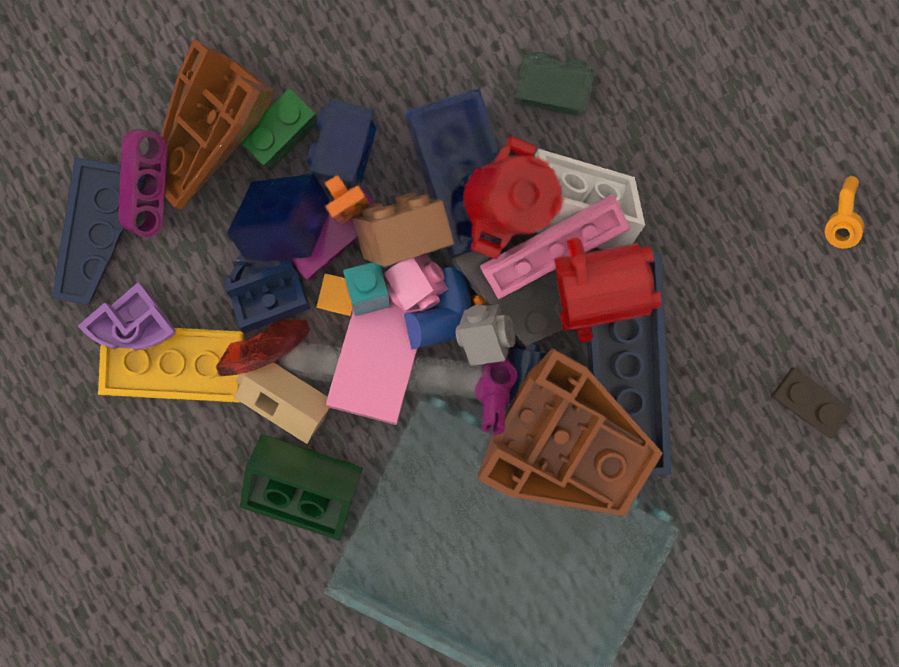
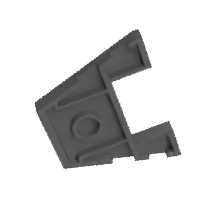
M471 250L451 259L455 268L458 271L461 270L471 284L469 285L478 295L484 298L489 306L499 304L502 314L509 315L514 325L515 341L519 346H528L563 330L559 312H563L559 295L556 269L498 300L480 265L490 261L488 256Z

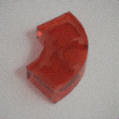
M279 320L272 323L268 329L253 338L230 343L216 365L219 376L247 373L282 358L300 344L309 333L310 327L307 320Z

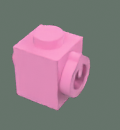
M427 253L398 262L383 273L388 280L386 288L389 297L405 312L413 309H420L422 312L432 308L440 302L438 296L448 290L443 281L445 278L443 271L435 262L431 261Z

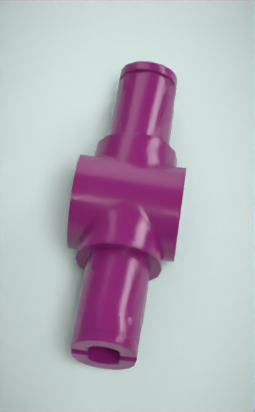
M508 354L505 361L483 364L482 375L475 386V394L482 405H484L481 429L483 432L489 433L490 425H492V435H499L505 432V410L510 401V390L517 380V371L508 361Z

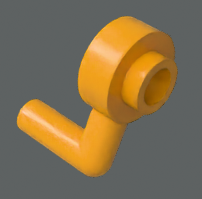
M849 176L845 179L839 193L838 211L830 216L825 227L826 239L837 248L846 249L855 246L861 240L864 232L862 218L853 212L854 197L859 186V180L854 176ZM840 228L847 229L850 235L841 236L837 233V230Z

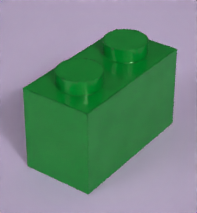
M289 88L262 115L259 124L242 141V144L271 171L320 120Z

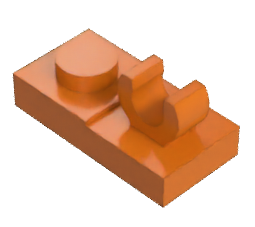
M338 175L325 182L335 198L326 205V208L332 218L340 225L361 213L363 207L371 205L359 186L348 190Z

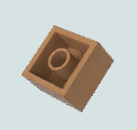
M416 192L404 194L395 198L396 204L384 207L383 203L372 204L363 207L361 215L352 217L363 258L384 267L454 244L443 201L431 199L428 194L417 196Z

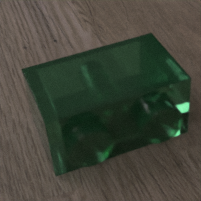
M531 52V55L524 54L514 104L584 117L588 107L595 68L587 67L588 63L579 59H567L566 62L552 60V55L544 52Z

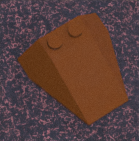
M196 39L193 40L179 70L161 133L167 147L164 196L174 208L180 210L259 124L263 113L268 110L271 104V97L274 93L270 86L244 65Z
M552 349L527 374L505 412V432L491 436L477 479L509 497L625 516L663 453L586 366Z

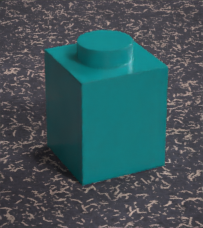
M372 262L343 270L355 316L390 307L389 295L380 265Z

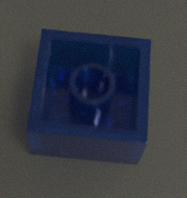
M332 98L329 99L327 108H321L317 120V129H321L318 143L311 144L307 157V164L311 165L310 171L319 180L327 182L338 175L346 187L353 189L359 186L361 188L378 126V120L373 109Z
M314 173L253 181L227 234L248 264L311 257L329 215L326 205L331 202Z

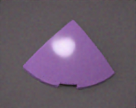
M139 282L112 305L104 303L78 325L89 338L113 349L120 347L133 348L136 351L157 346L176 334L173 325L144 285Z

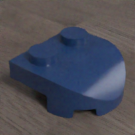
M258 247L244 252L236 259L237 265L232 270L230 276L226 275L225 290L231 297L238 326L243 333L310 309L301 277L291 260L285 254L272 251L269 247Z

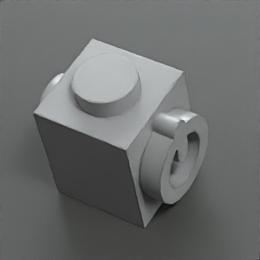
M499 304L490 306L475 305L464 310L461 321L456 327V339L459 346L464 347L471 366L495 363L506 360L509 347H513L515 344V330L509 315L502 314Z

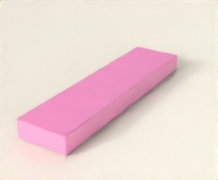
M612 194L502 253L497 259L493 258L480 265L499 300L555 270L554 258L569 256L567 241L573 237L580 238L585 253L631 228L617 199Z

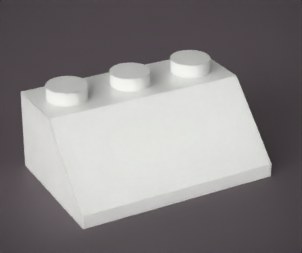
M537 150L535 157L550 163L549 166L555 170V174L562 187L561 197H564L559 215L552 219L551 224L535 232L541 233L613 194L631 229L596 248L604 250L633 244L645 226L635 177L545 150Z

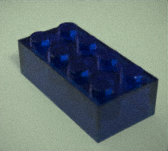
M480 88L408 110L404 116L430 198L442 200L454 242L453 245L446 247L449 255L470 250L473 242V223L470 221L471 219L463 205L465 184L477 168L493 162L500 152ZM481 235V236H480L481 238H484V239L489 240V241H491V242H494V241L499 240V239H492V238L486 237V236H484V235Z

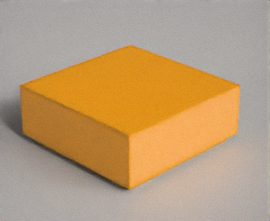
M324 274L316 308L352 316L353 308L345 278Z

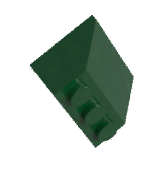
M261 434L245 468L240 508L340 541L363 468L345 460H338L320 454L313 449H305L287 443L280 438H272Z

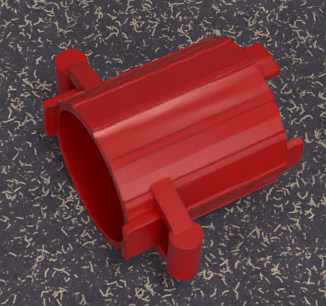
M510 136L506 146L500 150L494 161L477 168L465 184L463 205L471 219L470 221L473 223L472 251L497 259L513 234L534 233V231L551 224L552 219L559 215L564 197H561L562 187L555 174V170L549 166L550 163L534 157L535 145ZM510 151L520 156L510 157L508 154ZM484 235L492 239H499L498 244L481 238L480 236Z
M573 237L567 241L569 256L554 258L559 295L563 312H559L564 331L576 329L581 342L592 340L591 326L651 315L652 309L661 307V293H654L653 274L648 263L654 261L650 246L640 248L638 243L585 253L582 240L578 237Z

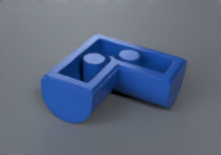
M455 266L441 269L445 277L443 281L448 290L438 296L440 302L434 306L435 308L404 314L411 349L457 340L456 327L461 321L464 310L473 307L467 278Z

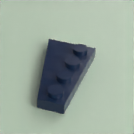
M75 157L52 299L91 305L124 230L118 216L121 165ZM145 174L138 180L137 187L139 192L146 180Z

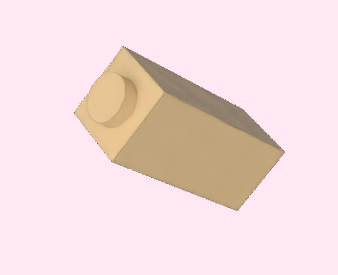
M263 355L253 366L246 364L236 379L240 386L234 397L235 399L306 444L320 427L330 410L329 407H326L328 398L326 395Z

